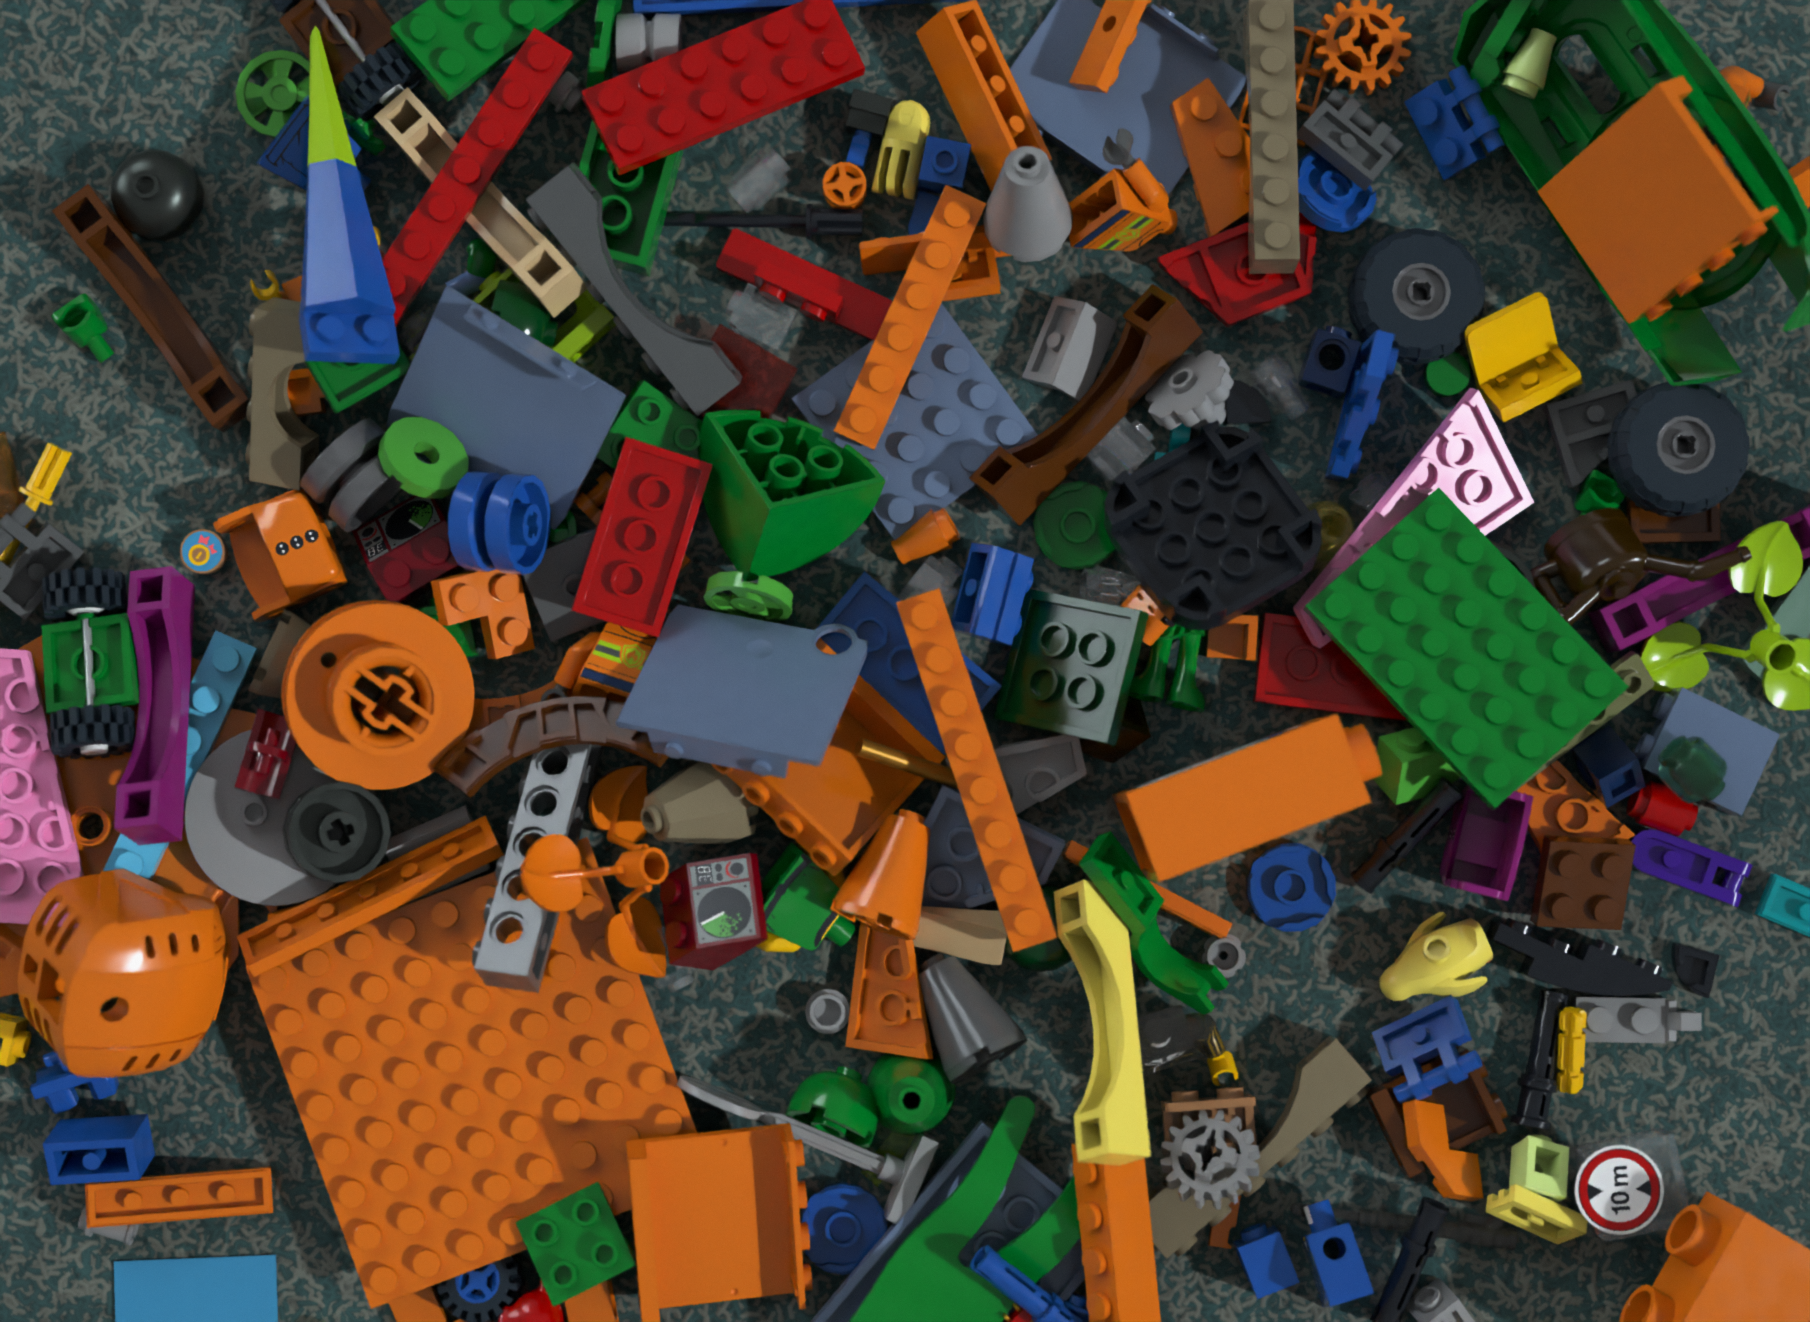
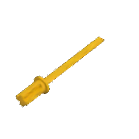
M47 443L26 486H20L19 488L20 492L28 496L25 504L35 512L40 502L52 506L54 501L50 498L72 455L68 450L53 443ZM31 519V520L29 521V523L25 526L27 529H28V527H29V525H30L32 519ZM15 538L2 552L0 559L9 565L21 542Z

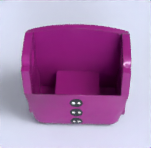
M1466 785L1461 791L1464 798L1459 800L1454 807L1440 865V877L1444 886L1508 901L1522 854L1533 796L1514 791L1492 811Z

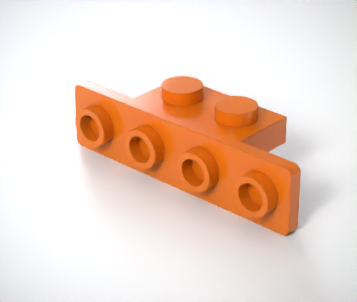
M984 225L976 226L943 301L1001 294L996 258L1012 255L1001 250L999 253L992 248L985 236ZM924 232L892 238L879 237L874 240L860 242L859 248L863 274L872 275L907 270Z

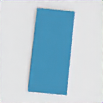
M276 1254L114 1261L115 1322H278Z

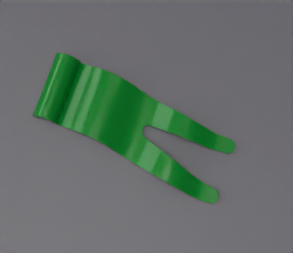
M1018 1095L1012 1097L1007 1102L971 1170L952 1194L929 1214L900 1244L849 1322H1002L1004 1320L1002 1315L1004 1312L1008 1314L1014 1302L987 1280L973 1272L970 1267L963 1266L958 1256L960 1251L985 1222L1005 1187L1035 1114V1105L1031 1099ZM1075 1177L1071 1178L1058 1198L1038 1220L1017 1238L996 1251L1004 1260L1012 1264L1035 1283L1052 1270L1081 1237L1077 1217Z

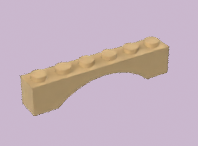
M408 87L374 116L390 139L432 184L458 144ZM491 182L466 219V222L539 300L552 317L555 318L587 290L585 283L572 265Z

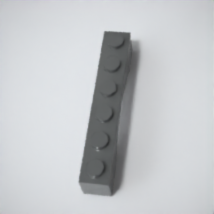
M575 162L568 165L526 199L531 206L527 212L533 222L543 232L549 229L560 242L556 249L573 268L578 265L589 280L585 282V286L591 295L600 304L606 301L617 314L613 320L621 333L629 340L635 337L644 348L645 352L641 355L648 367L657 376L663 372L674 387L670 389V393L683 410L687 411L691 408L698 416L740 384L743 376L715 341L692 336L670 326L650 312L629 290L618 273L607 247L602 221V197Z

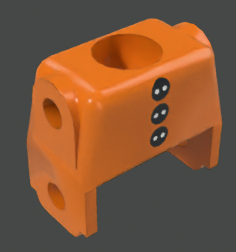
M303 489L300 491L291 490L270 500L249 505L221 517L213 523L216 532L221 534L230 532L231 545L237 566L249 592L260 607L251 613L256 622L261 623L281 616L284 609L288 611L295 610L348 582L345 576V567L318 504Z

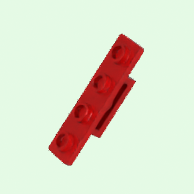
M736 228L731 231L716 262V268L719 271L760 289L759 293L769 300L780 304L786 301L799 307V311L810 319L818 322L827 320L870 341L876 339L892 304V300Z

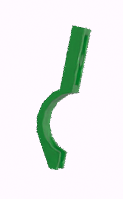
M1111 831L1097 836L1079 865L1131 930V954L1138 968L1156 987L1203 1015L1211 1013L1215 1006L1206 995L1211 988L1216 991L1225 989L1228 981L1215 965L1201 964L1185 958L1168 944L1161 935L1156 921L1157 912L1162 906L1164 899Z

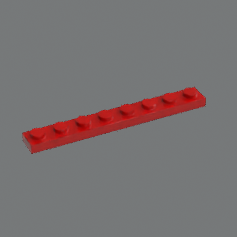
M536 28L532 30L382 259L396 308L394 313L395 327L573 57V53Z

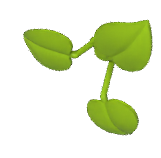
M1775 521L1755 529L1738 544L1737 547L1747 546L1752 558L1744 564L1741 562L1729 568L1730 582L1735 590L1740 593L1755 592L1754 601L1768 625L1767 629L1756 633L1751 639L1750 649L1745 651L1712 643L1701 644L1700 633L1694 626L1681 621L1674 622L1649 636L1641 649L1639 657L1654 681V686L1651 690L1671 692L1673 688L1683 687L1689 689L1701 682L1709 670L1708 660L1703 653L1714 652L1742 658L1749 663L1757 661L1765 667L1766 670L1762 679L1763 693L1766 699L1774 706L1789 711L1810 709V639L1798 637L1789 640L1780 633L1781 626L1775 622L1763 597L1764 594L1777 597L1790 591L1797 584L1803 570V555L1799 544L1790 531L1788 523Z

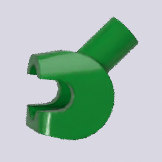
M84 293L77 296L52 314L51 318L78 348L87 346L99 363L114 354V351L101 336L108 328L107 323L97 305L87 294Z
M1592 470L1583 481L1574 506L1577 510L1581 511L1579 515L1581 516L1604 508L1617 509L1626 496L1617 487L1618 484L1615 480L1598 470Z

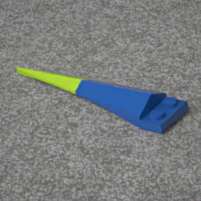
M315 26L310 35L308 168L299 315L305 361L395 364L400 355L394 321L396 308L320 31Z

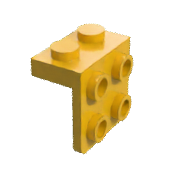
M1535 292L1467 326L1465 330V343L1477 389L1480 391L1486 404L1503 423L1583 384L1580 370L1558 347L1549 302L1541 292Z

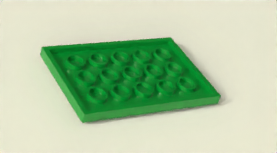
M1439 487L1304 607V611L1492 811L1629 688L1615 671Z

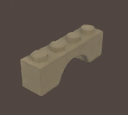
M273 297L254 308L249 321V333L253 336V355L248 364V377L252 380V397L248 402L246 415L248 422H251L250 441L246 447L245 459L246 463L250 465L249 481L300 491L302 489L300 487L302 477L319 456V434L301 422L292 409L288 397L290 372L295 364L305 362L299 324L300 302Z

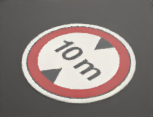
M1625 1145L1608 1146L1594 1152L1582 1164L1575 1181V1198L1582 1215L1595 1228L1609 1234L1625 1235L1646 1227L1658 1214L1664 1196L1663 1179L1654 1161L1644 1152Z

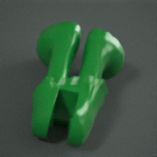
M1177 624L1173 627L1169 626L1156 642L1150 646L1144 670L1141 674L1133 677L1129 696L1144 702L1156 703L1163 700L1172 642L1179 639L1176 668L1165 704L1172 708L1186 711L1203 712L1206 700L1204 694L1196 686V667L1201 639L1207 637V630H1189Z

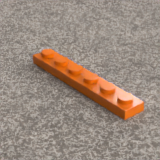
M945 185L836 424L835 433L875 450L987 203Z
M486 815L375 868L357 880L344 883L237 935L246 966L253 977L271 970L504 856Z

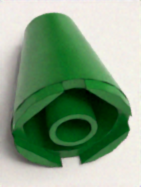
M932 1051L933 1059L885 1053L872 1067L867 1079V1086L872 1090L879 1113L878 1122L888 1130L907 1136H914L919 1133L925 1134L937 1128L948 1117L954 1105L956 1086L945 1077L937 1053ZM908 1092H916L920 1096V1100L915 1103H906L903 1101V1096Z

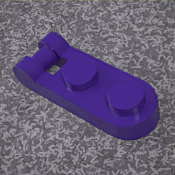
M1639 830L1634 833L1635 836L1629 838L1636 845L1632 868L1638 872L1738 908L1742 898V894L1738 893L1743 878H1749L1753 865L1660 830ZM1717 867L1726 871L1721 886L1712 883Z

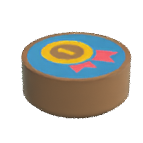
M198 529L190 532L183 539L180 546V557L183 564L192 572L209 575L219 571L224 566L228 557V548L226 542L219 534L207 529Z

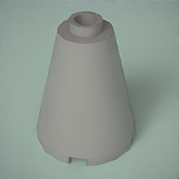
M1024 146L1013 150L1003 164L984 209V232L992 248L999 253L1001 250L1012 255L1013 260L1020 262L1041 261L1056 254L1062 248V243L1068 235L1070 236L1073 215L1070 204L1048 156L1036 147Z

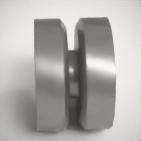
M371 418L361 420L335 439L311 464L300 483V487L315 502L320 504L332 500L328 515L346 532H350L367 522L402 489L399 487L401 485L400 481L393 475L390 479L383 471L378 457L379 442L385 432Z

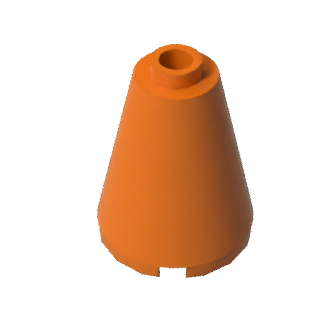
M900 809L898 815L888 814L832 900L830 910L854 923L858 920L869 925L868 928L904 940H915L919 931L931 829L923 825L926 818L905 809Z

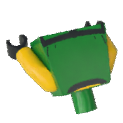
M781 832L787 840L796 841L794 838H790ZM790 842L761 882L768 939L756 947L765 952L794 953L801 947L813 951L825 937L839 947L844 946L851 939L855 931V925L830 910L832 900L846 880L843 871L841 870L834 877L827 870L818 867L810 858L809 853L799 843L797 847Z

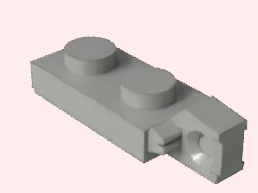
M1573 996L1572 1007L1582 1008L1587 1014L1586 1028L1582 1030L1586 1034L1585 1042L1666 1043V1041H1676V1031H1702V1013H1696V1011H1676V1000H1666L1663 997Z

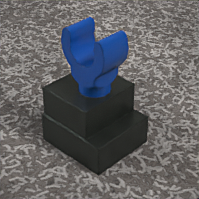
M853 89L846 130L855 132L846 162L855 164L861 170H864L872 137L881 140L883 138L885 124L893 107L892 99Z

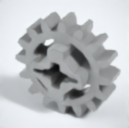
M1200 1110L1199 1120L1194 1122L1189 1116H1182L1184 1128L1180 1130L1171 1126L1168 1130L1173 1142H1162L1161 1144L1162 1154L1166 1157L1160 1160L1162 1173H1169L1166 1177L1168 1188L1179 1187L1178 1195L1179 1200L1182 1202L1189 1199L1191 1195L1194 1196L1196 1208L1198 1209L1203 1207L1206 1200H1212L1216 1210L1221 1209V1198L1228 1197L1232 1203L1236 1204L1238 1202L1237 1190L1239 1188L1247 1192L1252 1190L1251 1180L1248 1176H1259V1165L1254 1161L1260 1158L1258 1145H1251L1254 1142L1252 1130L1248 1129L1240 1132L1242 1124L1239 1117L1233 1118L1229 1123L1225 1122L1224 1110H1218L1214 1119H1208L1206 1111ZM1226 1138L1236 1145L1240 1154L1236 1153L1235 1148H1230L1226 1145ZM1216 1147L1217 1157H1212L1210 1163L1207 1164L1205 1171L1203 1161L1209 1160L1210 1155H1213L1214 1148ZM1180 1164H1183L1186 1170L1193 1171L1195 1174L1194 1181L1183 1172Z

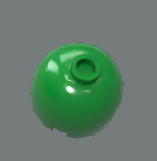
M842 1066L837 1067L836 1072L820 1071L808 1076L798 1085L785 1113L786 1116H792L794 1119L833 1136L847 1138L849 1142L864 1149L870 1147L879 1119L873 1092L867 1085L861 1082L862 1075L853 1069Z

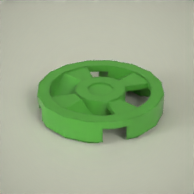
M286 50L265 52L251 60L241 72L235 91L237 107L246 123L255 131L269 136L271 139L277 136L294 113L299 102L301 103L309 95L310 75L297 85L288 76L294 62L301 65L310 74V62L300 54ZM262 70L269 79L264 87L249 82L251 75L255 71L259 72ZM269 108L273 112L267 126H265L255 118Z
M726 571L712 575L708 579L703 598L706 604L716 612L774 623L787 620L792 614V592L781 582L761 575L757 584L742 581V571ZM730 590L732 594L729 596L722 591Z

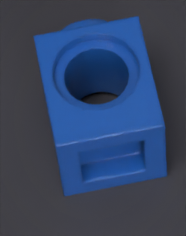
M927 136L918 178V190L942 194L945 185H948L963 192L971 144Z
M1258 1223L1240 1231L1242 1238L1233 1241V1245L1250 1288L1257 1299L1300 1283L1280 1231L1274 1225L1267 1228L1265 1223Z

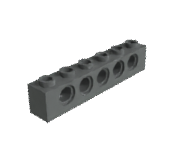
M566 745L530 755L532 760L528 774L524 773L519 783L518 794L520 803L517 814H513L508 822L507 838L509 843L506 854L501 856L497 862V887L494 898H489L485 906L484 922L486 927L482 941L478 940L472 954L473 967L487 986L534 993L539 992L560 912L544 910L532 902L529 897L524 900H517L518 895L524 891L520 878V868L532 844L543 836L561 834L568 837L577 847L590 793L604 747L602 745ZM567 766L560 774L551 775L555 768ZM556 806L551 814L539 816L545 808ZM522 931L518 940L512 943H505V940L511 933Z

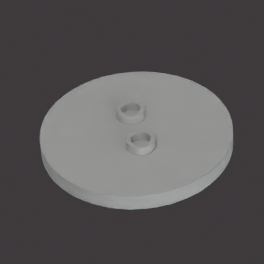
M251 730L240 733L216 748L202 763L191 782L185 804V830L191 851L201 869L216 885L241 900L264 906H287L311 900L325 893L337 883L310 877L296 867L285 850L282 830L287 811L300 794L315 785L340 781L335 780L316 767L296 744L280 800L235 789V783ZM332 823L333 829L327 830V837L338 840L343 834V829L339 824Z

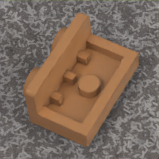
M1243 1087L1216 1089L1217 1097L1199 1098L1198 1090L1171 1092L1172 1100L1161 1101L1164 1142H1173L1168 1130L1171 1126L1180 1130L1184 1128L1182 1116L1187 1115L1194 1122L1199 1120L1200 1110L1206 1111L1208 1119H1214L1218 1110H1224L1225 1122L1229 1123L1233 1118L1239 1117L1242 1124L1240 1132L1251 1129L1254 1135V1142L1251 1145H1257L1253 1107L1256 1106L1255 1096L1251 1094L1244 1095ZM1228 1138L1225 1139V1143L1228 1147L1235 1148L1236 1151H1239L1236 1145L1231 1140H1229Z

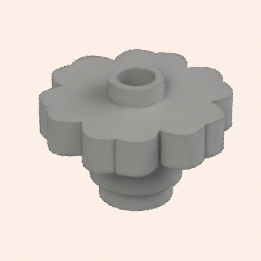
M1210 350L1202 352L1197 357L1193 354L1184 355L1179 360H1176L1165 372V375L1161 376L1147 392L1145 399L1150 405L1148 412L1159 426H1164L1168 430L1175 429L1181 423L1186 427L1195 429L1199 433L1201 426L1218 421V426H1220L1226 417L1224 401L1228 398L1230 389L1234 384L1233 379L1229 375V366L1220 354H1214Z

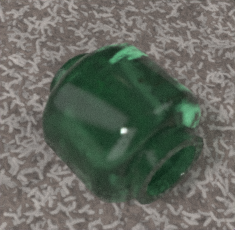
M1679 736L1667 744L1658 756V762L1660 763L1658 775L1660 780L1683 802L1694 803L1702 799L1705 802L1712 801L1726 786L1723 779L1727 772V763L1702 737L1692 736L1686 738L1685 736Z

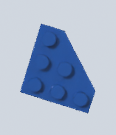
M1376 330L1359 347L1348 381L1325 479L1342 483L1349 477L1350 473L1356 474L1362 456V448L1359 447L1368 426L1374 425L1379 411L1380 399L1377 396L1386 376L1392 375L1396 365L1399 349L1392 347L1395 334Z

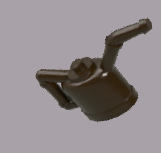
M1604 508L1581 515L1557 530L1544 546L1543 553L1548 561L1532 568L1530 572L1532 573L1536 590L1572 625L1595 602L1617 601L1626 598L1647 572L1686 578L1690 582H1695L1696 580L1710 578L1741 562L1744 564L1752 558V555L1747 546L1736 547L1734 551L1702 562L1695 559L1687 561L1649 554L1630 526L1631 523L1620 509ZM1560 575L1570 593L1574 596L1568 604L1563 602L1551 583L1552 578Z

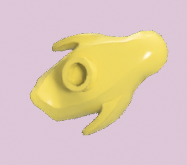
M1438 912L1421 923L1411 935L1399 957L1379 978V987L1385 997L1392 1001H1404L1413 995L1419 994L1460 997L1474 992L1487 982L1486 976L1466 979L1493 959L1492 949L1479 922L1469 918L1435 929L1446 917L1444 912Z

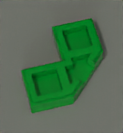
M599 0L597 3L594 20L596 23L594 47L590 48L586 89L612 79L617 14L622 13V0Z

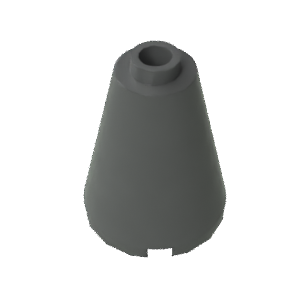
M943 953L929 958L919 966L922 970V973L918 976L925 1011L945 1077L948 1078L950 1083L957 1084L987 1070V1065L997 1059L1001 1062L1028 1041L1022 1028L955 956L945 958Z

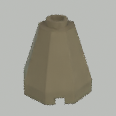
M692 760L644 798L641 821L645 830L651 833L658 841L723 845L755 834L756 824L749 826L750 816L758 814L759 806L748 801L742 789L727 775L718 772L710 763Z

